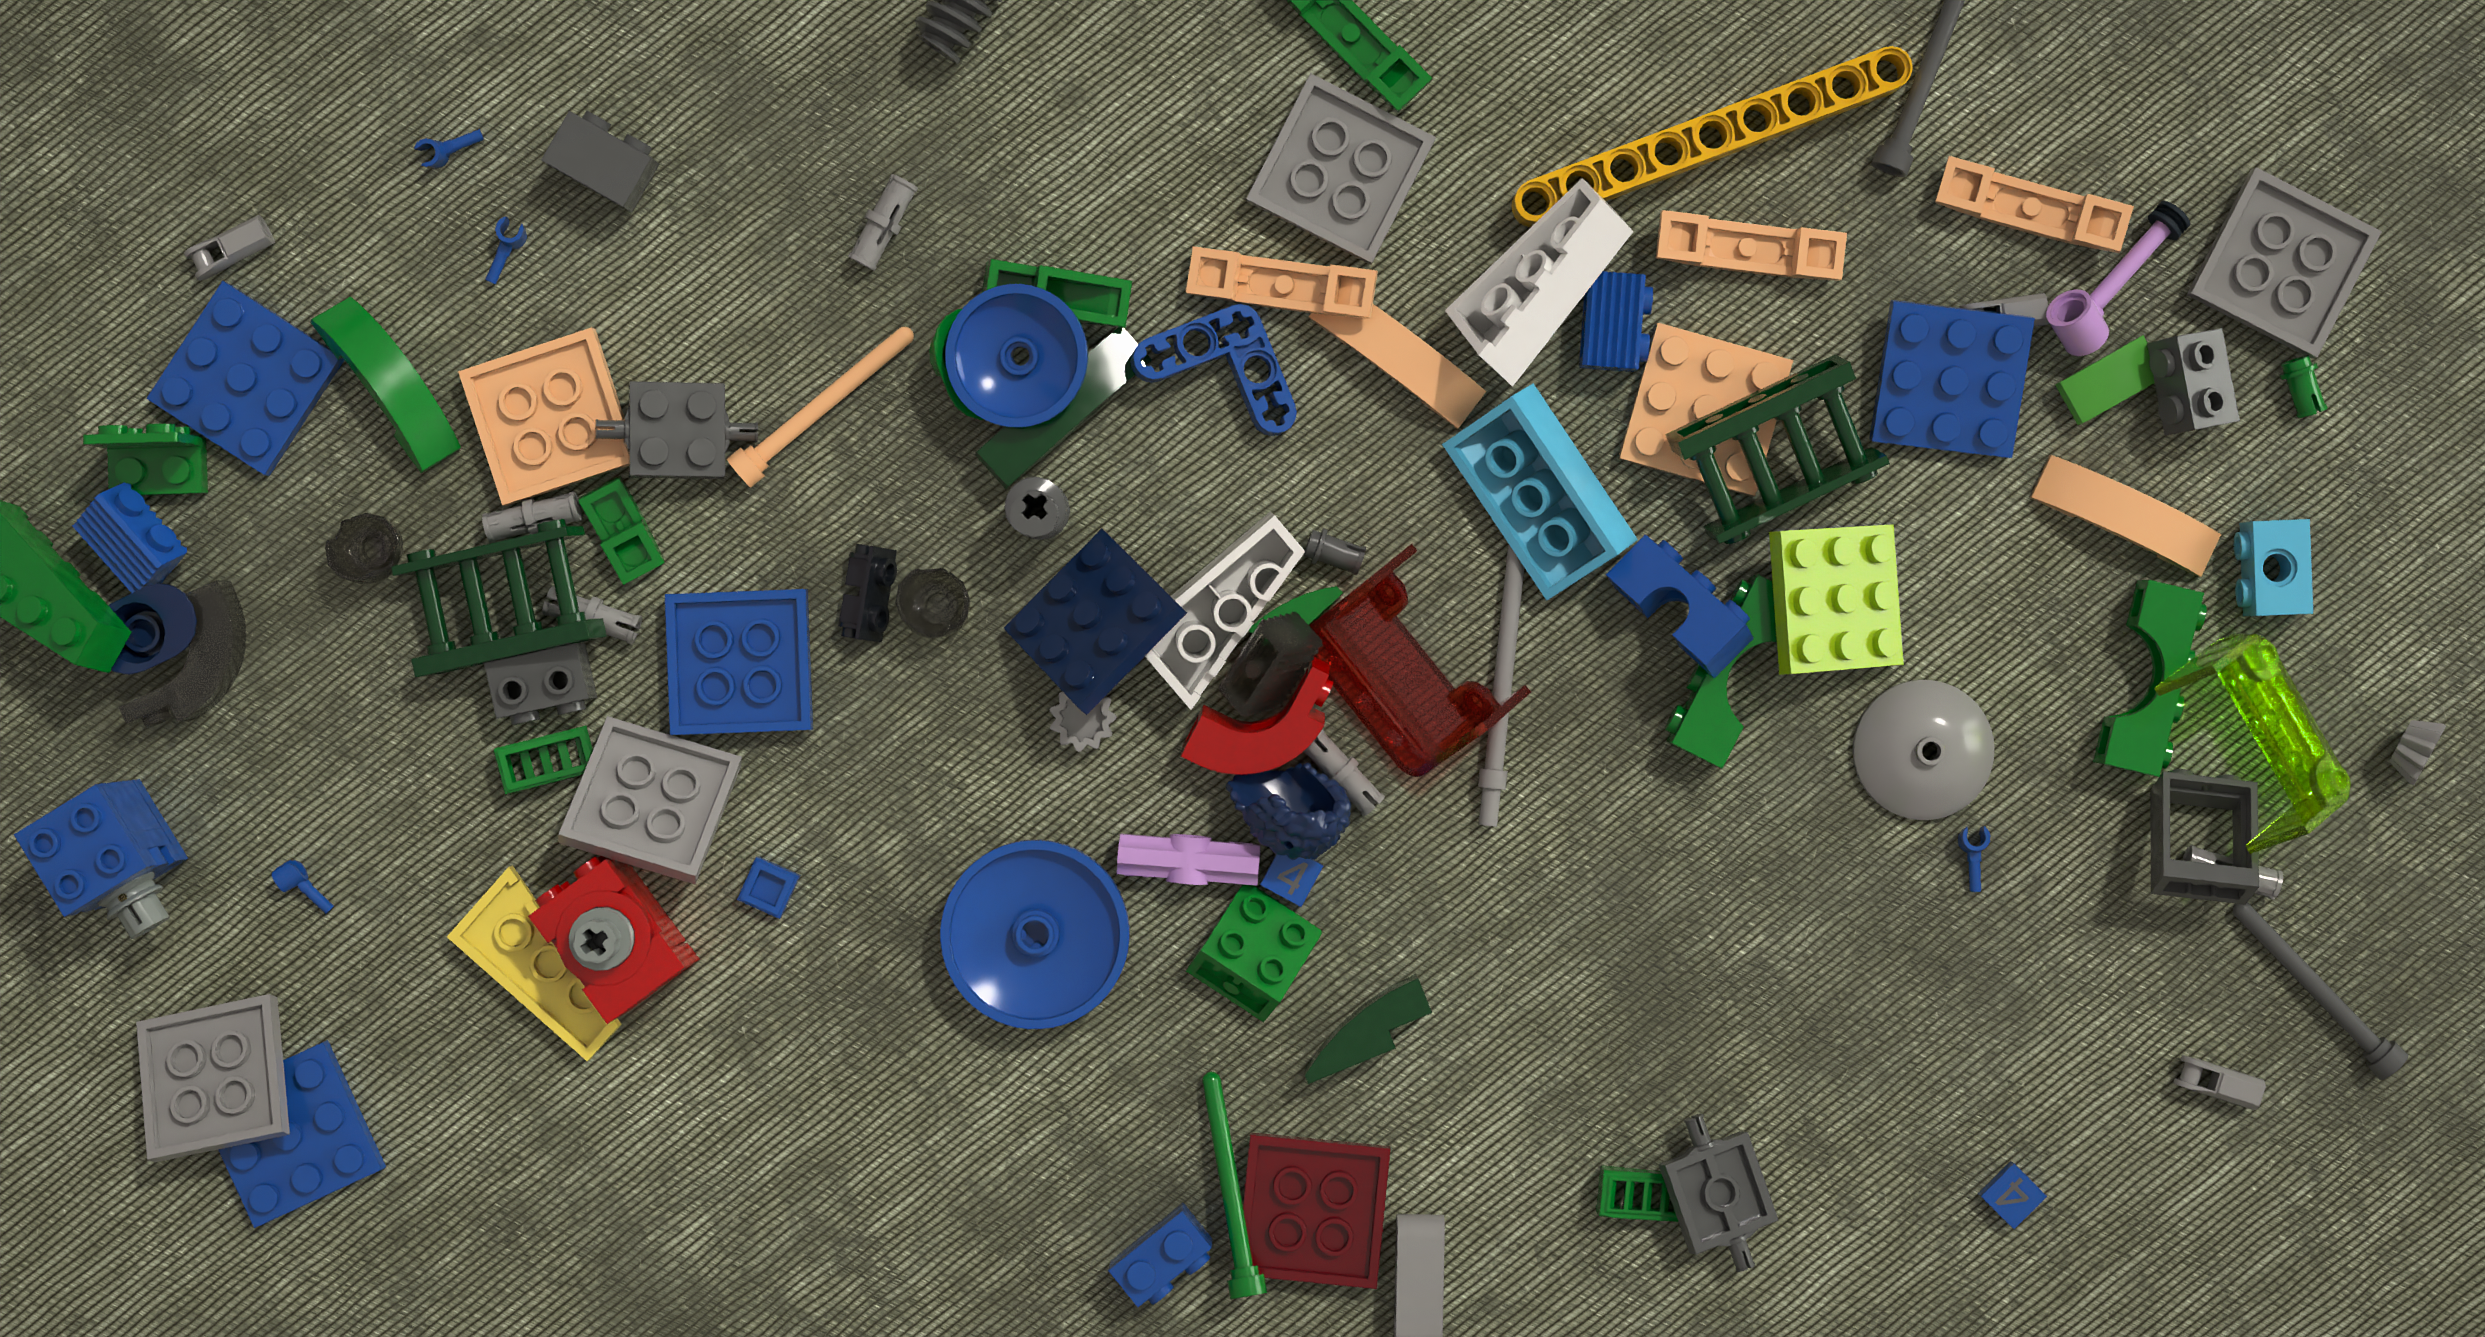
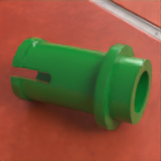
M2305 355L2281 364L2283 373L2279 376L2281 380L2286 379L2297 412V418L2317 414V411H2325L2328 407L2324 402L2314 372L2318 368L2317 363H2311L2309 355Z

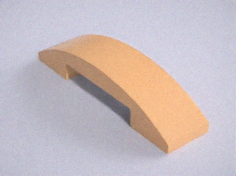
M1952 156L1948 157L1935 203L2029 234L2088 248L2116 253L2121 252L2134 206L2091 194L2081 196L1994 172L1995 168Z
M1662 210L1660 213L1656 258L1735 272L1840 281L1843 275L1847 233L1803 227L1790 229L1709 219L1707 215Z
M1193 246L1186 293L1282 310L1343 317L1371 318L1378 271L1332 264L1330 266L1246 256L1241 255L1239 252Z
M1374 304L1372 306L1371 318L1311 313L1308 317L1344 345L1350 346L1421 399L1423 404L1457 429L1460 428L1487 392L1452 362Z
M2049 455L2030 496L2031 499L2067 516L2078 517L2157 554V558L2198 577H2202L2221 536L2220 533L2159 500L2097 472L2053 455Z

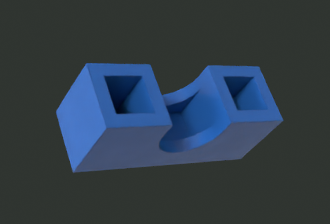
M1645 534L1606 576L1614 588L1646 618H1649L1661 605L1667 602L1680 601L1688 604V616L1672 636L1679 647L1712 678H1715L1754 639L1746 625L1750 618L1732 600L1729 599L1724 605L1712 594L1716 587L1700 571L1696 569L1692 574H1689L1679 565L1683 558L1669 543L1662 540L1657 545Z

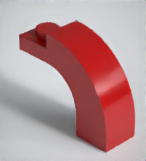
M1313 656L1286 706L1277 714L1264 720L1253 722L1236 720L1203 704L1183 743L1181 757L1209 770L1239 775L1269 771L1293 760L1312 744L1325 725V713L1313 708V705L1316 704L1322 707L1331 691L1334 682L1328 679L1330 664Z

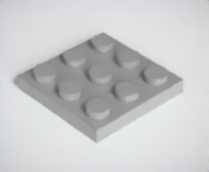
M1310 73L1246 201L1372 265L1436 137Z
M2255 167L2250 170L2187 296L2303 355H2309L2311 359L2317 358L2382 231Z
M607 716L558 834V842L696 885L741 768L742 757Z
M266 994L136 1022L147 1160L160 1162L290 1135L278 997Z

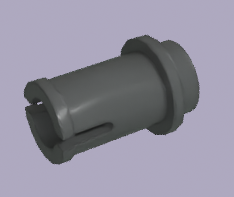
M1324 528L1322 532L1312 530L1304 553L1305 557L1312 559L1311 564L1316 565L1317 561L1351 572L1353 575L1358 574L1365 555V546H1359L1327 535L1328 530Z

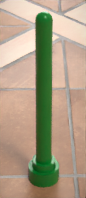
M1211 1071L1203 1076L1202 1083L1234 1263V1270H1230L1232 1280H1227L1230 1299H1237L1267 1293L1264 1274L1259 1275L1258 1265L1253 1266L1221 1078L1216 1072Z

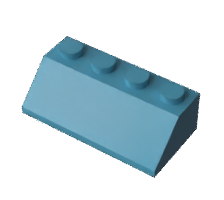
M1534 383L1514 394L1442 444L1546 601L1611 560L1638 540Z

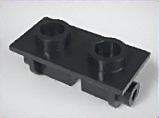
M856 544L855 552H850L845 585L860 587L859 596L843 594L838 626L842 627L841 636L882 642L883 633L888 626L890 617L888 602L891 585L894 583L897 575V565L895 562L897 550Z

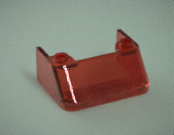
M1410 544L1303 631L1302 644L1311 659L1314 656L1330 664L1328 679L1334 682L1333 687L1394 763L1404 773L1413 777H1421L1487 732L1529 695L1531 691L1524 685L1498 703L1489 689L1480 683L1466 681L1454 688L1397 617L1407 607L1408 594L1403 582L1393 571L1417 552L1413 544Z

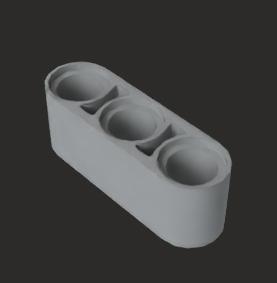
M1396 1215L1394 1337H1443L1444 1215Z

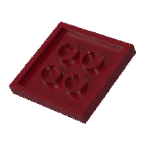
M1250 1132L1243 1210L1253 1266L1258 1265L1259 1275L1264 1274L1265 1278L1377 1289L1390 1146Z

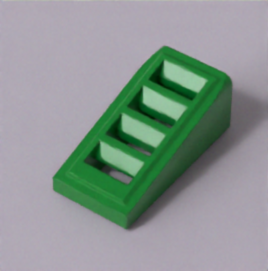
M586 725L493 749L505 796L582 776L593 752ZM575 739L581 765L572 767L566 741ZM554 744L557 746L563 769L556 772L553 770L547 747ZM538 749L544 775L535 777L529 751ZM518 754L525 779L521 781H516L510 759L511 756Z
M1600 1166L1596 1205L1598 1216L1678 1222L1675 1211L1669 1209L1670 1196L1661 1171ZM1617 1181H1625L1623 1204H1614ZM1635 1182H1643L1641 1206H1633ZM1653 1183H1661L1659 1208L1651 1207Z

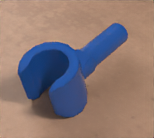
M478 129L444 142L427 138L421 139L416 143L414 149L423 151L433 146L435 149L434 158L429 162L422 163L421 166L437 169L446 165L450 154L483 141L484 137L481 130Z
M508 217L501 218L495 227L500 243L485 279L494 284L497 283L511 251L522 247L527 239L526 229L523 224H521L515 237H504L510 222Z
M1985 826L1980 827L1979 835L1981 842L1979 846H1973L1968 842V829L1966 827L1959 833L1957 841L1959 847L1967 853L1970 892H1981V851L1988 846L1991 836Z
M290 860L272 872V878L282 892H287L298 886L300 891L325 914L334 907L308 880L307 871L301 862Z

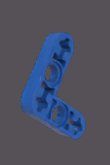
M1243 304L1232 305L1146 338L1132 352L1130 363L1133 372L1142 381L1150 383L1159 382L1226 356L1251 420L1258 431L1264 435L1276 436L1287 431L1295 422L1297 411L1294 400L1262 321L1257 312L1250 306ZM1233 315H1236L1239 321L1248 320L1250 327L1244 332L1245 338L1241 339L1238 332L1226 335L1220 340L1225 347L1220 349L1217 333L1209 323L1216 322V330L1219 331L1227 328L1233 322ZM1189 331H1199L1206 336L1209 346L1204 355L1193 356L1185 350L1183 339L1186 333ZM1172 338L1175 354L1183 364L1176 365L1175 356H1172L1159 364V372H1155L1152 366L1144 367L1141 360L1147 355V348H1151L1154 354H1160L1171 348V345L1166 340ZM1260 358L1265 361L1269 369L1266 381L1254 383L1247 379L1244 373V365L1248 359ZM1272 384H1275L1278 390L1269 394L1272 405L1275 408L1283 407L1285 410V415L1279 419L1280 426H1276L1273 420L1265 421L1263 418V413L1268 410L1265 396L1258 400H1255L1253 393L1262 392Z

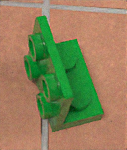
M146 424V433H143L141 428H128L126 425L98 426V434L83 435V445L107 449L109 489L125 482L131 484V489L137 491L141 496L208 494L206 438L190 435V427H175V424Z
M1242 884L1209 938L1191 961L1186 972L1264 1023L1283 999L1320 938L1322 931L1254 885Z

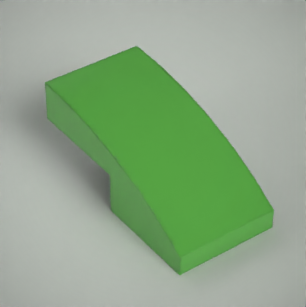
M2144 335L2055 384L2077 425L2085 423L2155 383L2149 364L2148 342Z

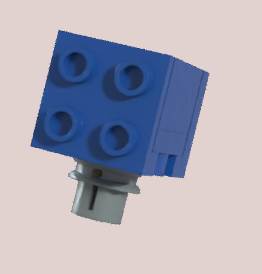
M140 779L95 784L14 834L64 917L76 915L81 911L88 912L94 909L107 908V920L118 917L131 939L151 931L170 918L157 897V894L164 888L161 885H156L153 880L184 862L188 857Z

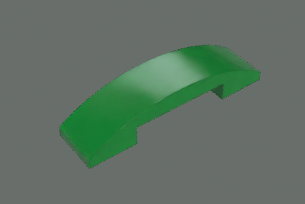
M1286 0L1324 43L1367 86L1398 113L1433 80L1401 45L1397 46L1352 0Z
M349 297L311 319L310 323L337 360L345 359L396 429L395 439L421 474L461 449L448 420L420 375L387 332L356 300Z

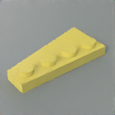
M509 866L450 932L447 938L581 1057L589 1061L622 1024L618 1018L609 1024L604 1021L582 991L585 986L580 979L564 966L555 945L552 942L547 943L528 916L536 911L539 906L514 866Z

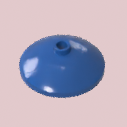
M1007 284L982 292L970 300L959 312L950 328L946 342V369L957 396L977 416L1000 426L1028 427L1052 419L1074 400L1081 389L1087 372L1088 346L1084 330L1077 316L1060 298L1035 286ZM1019 347H1024L1029 352V360L1024 365H1018L1014 361V352Z

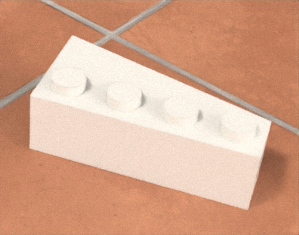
M1582 178L1466 289L1445 312L1477 354L1513 387L1631 236L1633 230Z
M1271 512L1171 595L1187 614L1145 656L1190 710L1200 699L1201 694L1213 677L1223 667L1226 659L1238 642L1254 624V620L1264 606L1271 600L1305 553L1304 549Z

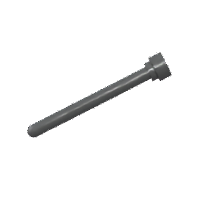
M1945 0L1892 138H1886L1884 145H1878L1871 163L1874 168L1892 176L1907 177L1914 159L1910 155L1913 148L1909 143L1965 0Z
M2248 902L2246 905L2234 904V916L2365 1050L2363 1056L2368 1060L2366 1066L2379 1080L2390 1077L2403 1066L2408 1059V1054L2396 1041H2388L2385 1037L2378 1038Z

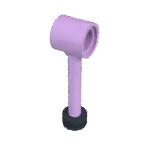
M2161 201L2154 211L2148 215V220L2152 226L2090 295L2083 290H2069L2057 296L2050 303L2046 311L2047 320L2069 354L2085 356L2095 352L2106 342L2109 336V328L2102 317L2104 315L2103 308L2166 238L2176 241L2184 233V230H2187L2190 226L2189 218L2176 205L2168 201Z

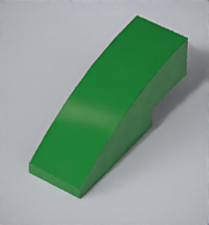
M990 259L986 262L982 292L1007 284L1031 285L1042 288L1060 298L1074 312L1080 323L1120 328L1126 327L1132 288L1131 280L1042 265L1036 267Z

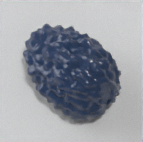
M1299 763L1294 768L1290 767L1285 771L1269 770L1255 774H1235L1233 779L1226 784V790L1230 792V799L1233 801L1235 809L1242 812L1245 823L1250 827V834L1257 837L1261 845L1269 847L1275 854L1287 855L1291 860L1299 857L1317 859L1330 849L1331 846L1337 844L1341 837L1340 834L1344 833L1345 828L1350 824L1351 802L1347 797L1346 789L1341 787L1336 780H1329L1326 774H1318L1314 768H1311L1310 763L1303 765Z

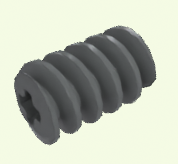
M942 0L943 4L928 1L925 6L933 19L918 16L914 21L922 34L916 35L942 56L959 64L961 60L953 47L958 45L970 48L972 44L965 36L964 31L967 29L980 33L982 28L974 17L976 14L991 18L993 13L985 3L986 0Z
M1040 477L1024 478L1013 485L1007 494L1004 506L1006 518L1011 526L1021 534L1037 540L1053 538L1062 532L1068 523L1070 514L1069 502L1062 489L1048 479ZM1034 498L1039 502L1045 499L1048 500L1043 506L1047 514L1042 519L1035 515L1030 518L1028 517L1032 512V508L1028 504Z

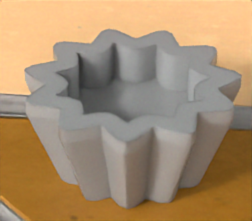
M1060 692L1058 695L1060 704L1049 709L1050 713L1056 718L1051 724L1050 729L1060 733V744L1073 743L1078 752L1082 751L1086 745L1098 749L1101 738L1112 736L1109 724L1117 718L1116 714L1108 710L1111 704V698L1104 697L1086 715L1064 692Z
M2411 720L2389 761L2410 784L2415 785L2446 725Z

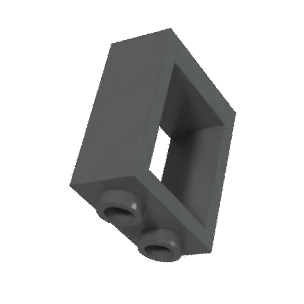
M2186 769L2162 772L2150 790L2151 894L2246 905L2259 888L2258 782L2243 781L2240 777L2229 774L2216 777L2200 776ZM2170 803L2232 810L2233 866L2170 859Z

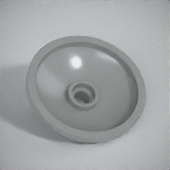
M1913 680L1900 683L1885 690L1864 710L1854 733L1853 762L1863 788L1881 807L1908 819L1934 820L1947 817L1962 810L1982 791L1993 767L1994 738L1984 712L1965 692L1939 681ZM1928 742H1933L1937 747V754L1931 760H1927L1922 754V748Z

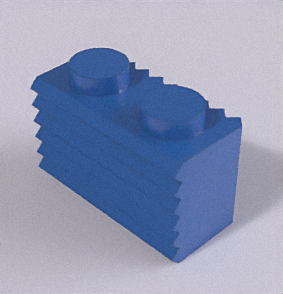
M1602 271L1585 293L1583 298L1579 368L1636 372L1639 369V362L1648 361L1650 335L1642 333L1643 315H1651L1653 287L1645 286L1646 275Z
M124 482L94 497L95 500L90 503V506L85 509L86 511L81 514V517L77 519V522L72 525L73 528L131 593L146 586L157 583L162 584L186 555L187 547L181 546V541L177 540L175 533L168 526L162 525V519L156 518V512L150 511V505L145 504L144 498L137 491L131 489V484Z

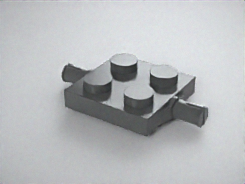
M630 381L629 408L624 420L595 419V439H624V444L629 454V478L724 479L725 452L730 441H758V422H729L725 409V383Z
M1696 1114L1691 1116V1118L1688 1117L1684 1119V1123L1688 1129L1693 1146L1683 1155L1658 1164L1688 1251L1691 1254L1697 1255L1716 1246H1728L1737 1272L1753 1268L1755 1262L1751 1256L1746 1239L1750 1238L1759 1228L1779 1220L1749 1134L1745 1131H1739L1722 1139H1711L1703 1114Z

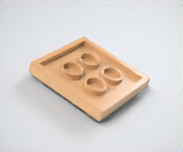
M1656 323L1649 346L1648 361L1645 362L1618 459L1705 483L1696 460H1690V458L1684 460L1671 450L1665 434L1788 377L1794 360L1662 323ZM1775 418L1758 425L1759 431L1756 432L1765 457H1767L1777 420ZM1730 438L1715 445L1717 449L1713 454L1728 490L1751 497L1756 496L1758 488L1739 441Z
M591 327L458 371L503 506H509L522 500L629 466V454L624 444V439H595V419L624 420L625 418L595 328Z

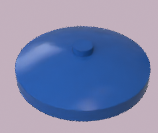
M1049 840L1012 842L993 849L975 861L961 875L951 890L944 907L940 928V942L944 963L950 978L962 996L974 1008L989 1018L1005 1025L1023 1029H1046L1065 1025L1079 1019L1098 1006L1109 994L1120 977L1126 962L1130 941V925L1126 905L1117 885L1107 871L1082 851L1069 845Z

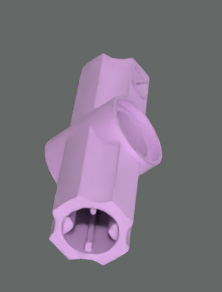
M1121 833L1118 846L1117 874L1166 878L1167 882L1191 885H1208V882L1257 885L1261 845L1233 841H1212L1211 837L1170 834L1169 837Z

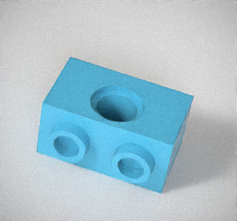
M2310 519L2239 523L2240 532H2236L2234 536V554L2237 560H2241L2242 579H2238L2236 582L2235 595L2237 605L2243 607V616L2313 614ZM2270 555L2276 558L2280 565L2279 575L2274 581L2269 580L2263 572L2264 561Z

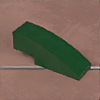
M1417 974L1386 988L1362 1004L1339 1024L1319 1047L1304 1069L1308 1084L1396 1049L1389 1031L1432 1013Z

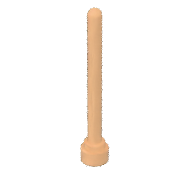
M909 327L897 329L754 448L750 445L745 450L740 447L726 459L750 488L765 477L763 471L769 467L767 462L907 347L914 339L913 331Z

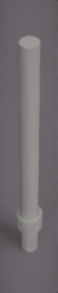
M1508 545L1485 767L1484 769L1480 768L1478 787H1482L1478 825L1497 827L1501 790H1506L1508 771H1503L1524 578V566L1510 545Z

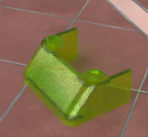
M2234 633L2221 638L2157 685L2155 690L2161 696L2216 673L2224 684L2293 805L2245 845L2249 854L2311 833L2347 802L2351 781L2281 662L2275 646L2259 634Z

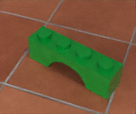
M1751 575L1748 582L1741 579L1730 599L1749 616L1750 620L1746 625L1754 639L1715 678H1712L1697 664L1686 686L1692 692L1685 706L1677 705L1665 726V730L1670 732L1666 742L1723 769L1744 728L1731 710L1727 698V681L1731 668L1735 661L1749 648L1765 642H1777L1773 582L1760 575Z
M2137 580L2126 626L2143 640L2149 650L2153 667L2152 679L2146 694L2134 707L2123 713L2103 718L2093 759L2094 763L2160 777L2161 769L2168 767L2173 753V743L2168 741L2172 724L2178 723L2184 708V697L2180 695L2183 678L2190 676L2195 663V651L2191 650L2194 633L2201 630L2206 617L2207 608L2205 604H2202L2203 592L2153 580Z

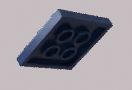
M1101 528L1004 629L1065 695L1087 715L1187 612Z

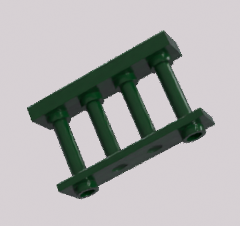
M1835 354L1665 434L1671 450L1684 460L1688 458L1696 460L1719 516V519L1703 526L1709 537L1719 544L1723 542L1725 544L1739 542L1751 534L1750 529L1850 482L1852 484L1866 482L1878 474L1877 469L1890 464L1887 455L1873 447L1863 449L1841 392L1844 391L1845 384L1856 379L1849 361ZM1815 398L1824 400L1846 459L1823 470L1820 468L1799 412L1802 410L1801 405ZM1773 418L1781 420L1804 476V479L1781 490L1778 489L1756 434L1759 431L1758 425ZM1730 438L1739 441L1762 499L1736 510L1713 454L1717 449L1715 445Z
M565 519L547 521L536 525L538 533L436 556L435 549L418 551L406 555L408 563L391 566L393 576L416 574L431 645L426 647L428 655L411 659L415 677L443 674L483 665L491 661L607 637L603 618L586 620L585 612H580L564 540L584 536L583 526H566ZM546 545L561 615L556 617L558 626L542 629L541 621L536 622L521 550ZM498 555L503 557L517 626L513 627L514 636L499 639L498 631L493 632L477 561ZM454 565H459L474 636L469 637L471 646L457 649L455 641H449L434 571Z

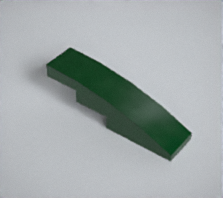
M1118 327L1088 352V366L1084 382L1070 405L1057 416L1037 425L1028 427L1004 426L975 453V456L1005 489L1009 488L1072 435L1077 427L1111 400L1116 392L1136 376L1131 368L1130 360L1132 352L1138 343L1124 328ZM1146 355L1141 360V363L1146 367L1152 359Z

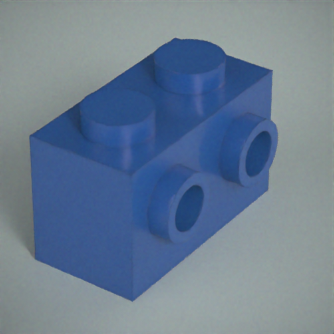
M1182 1203L1110 1261L1108 1271L1137 1307L1147 1300L1154 1305L1174 1288L1170 1281L1184 1270L1188 1275L1193 1274L1211 1258L1207 1252L1212 1248V1237L1187 1206Z

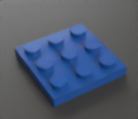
M222 281L146 399L263 475L270 476L345 359L337 360L327 346L233 285Z
M1891 300L1869 439L1872 442L2012 458L2035 318Z
M808 589L665 594L670 735L813 730Z
M328 1040L283 1060L290 1135L218 1149L254 1228L386 1168Z

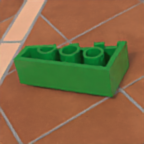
M0 500V617L74 665L109 673L132 631L97 592L90 590L79 578L81 574L71 563L64 561L52 548L53 543L43 532L34 528L27 520L29 516L20 506Z

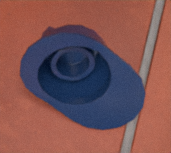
M157 583L146 586L108 605L132 631L111 669L113 672L130 675L153 668L180 654L189 646L195 635L197 618L194 606L187 595L173 585Z

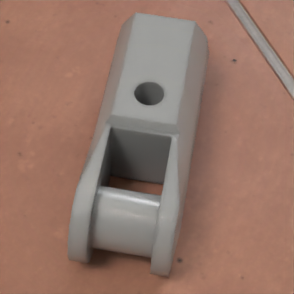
M257 215L215 237L188 248L184 255L186 259L193 260L198 270L195 273V277L198 281L215 276L244 258L274 244L275 239L264 219ZM220 247L224 258L214 262L209 251Z
M2045 293L1975 302L1959 306V308L1982 311L1985 308L1995 307L1996 312L2035 318L2034 327L2049 324L2046 317L2048 301Z
M2182 1055L2181 1061L2185 1063L2180 1079L2174 1078V1084L2251 1110L2258 1109L2266 1088L2263 1079ZM2203 1068L2212 1071L2207 1088L2198 1085Z

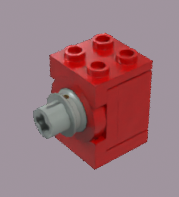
M595 856L573 872L578 879L571 885L568 881L560 886L557 884L538 897L535 902L539 908L528 917L547 943L552 942L555 945L564 966L580 979L585 986L582 991L604 1021L609 1024L629 1012L700 959L688 942L684 943L686 939L631 865L628 866L626 863L603 856Z

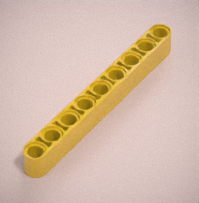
M1894 46L1884 47L1531 179L1522 184L1513 197L1512 213L1520 224L1532 227L1568 192L1566 181L1571 176L1585 178L1605 201H1609L1884 98L1899 90L1911 77L1913 69L1911 58L1901 48ZM1879 61H1889L1896 67L1898 76L1895 82H1886L1879 77L1876 69ZM1843 77L1851 82L1854 89L1852 98L1843 99L1835 94L1832 88L1834 78ZM1797 93L1806 97L1810 105L1809 113L1802 116L1793 113L1788 106L1789 95ZM1748 110L1760 112L1766 121L1765 130L1761 132L1749 130L1744 124V112ZM1710 126L1717 129L1722 137L1721 146L1715 149L1704 146L1699 138L1701 128ZM1668 143L1674 146L1678 152L1677 163L1674 165L1660 163L1655 156L1656 145ZM1623 159L1631 163L1634 168V178L1627 182L1615 179L1610 170L1611 162ZM1530 192L1542 195L1546 201V211L1540 215H1532L1526 212L1522 206L1523 195Z

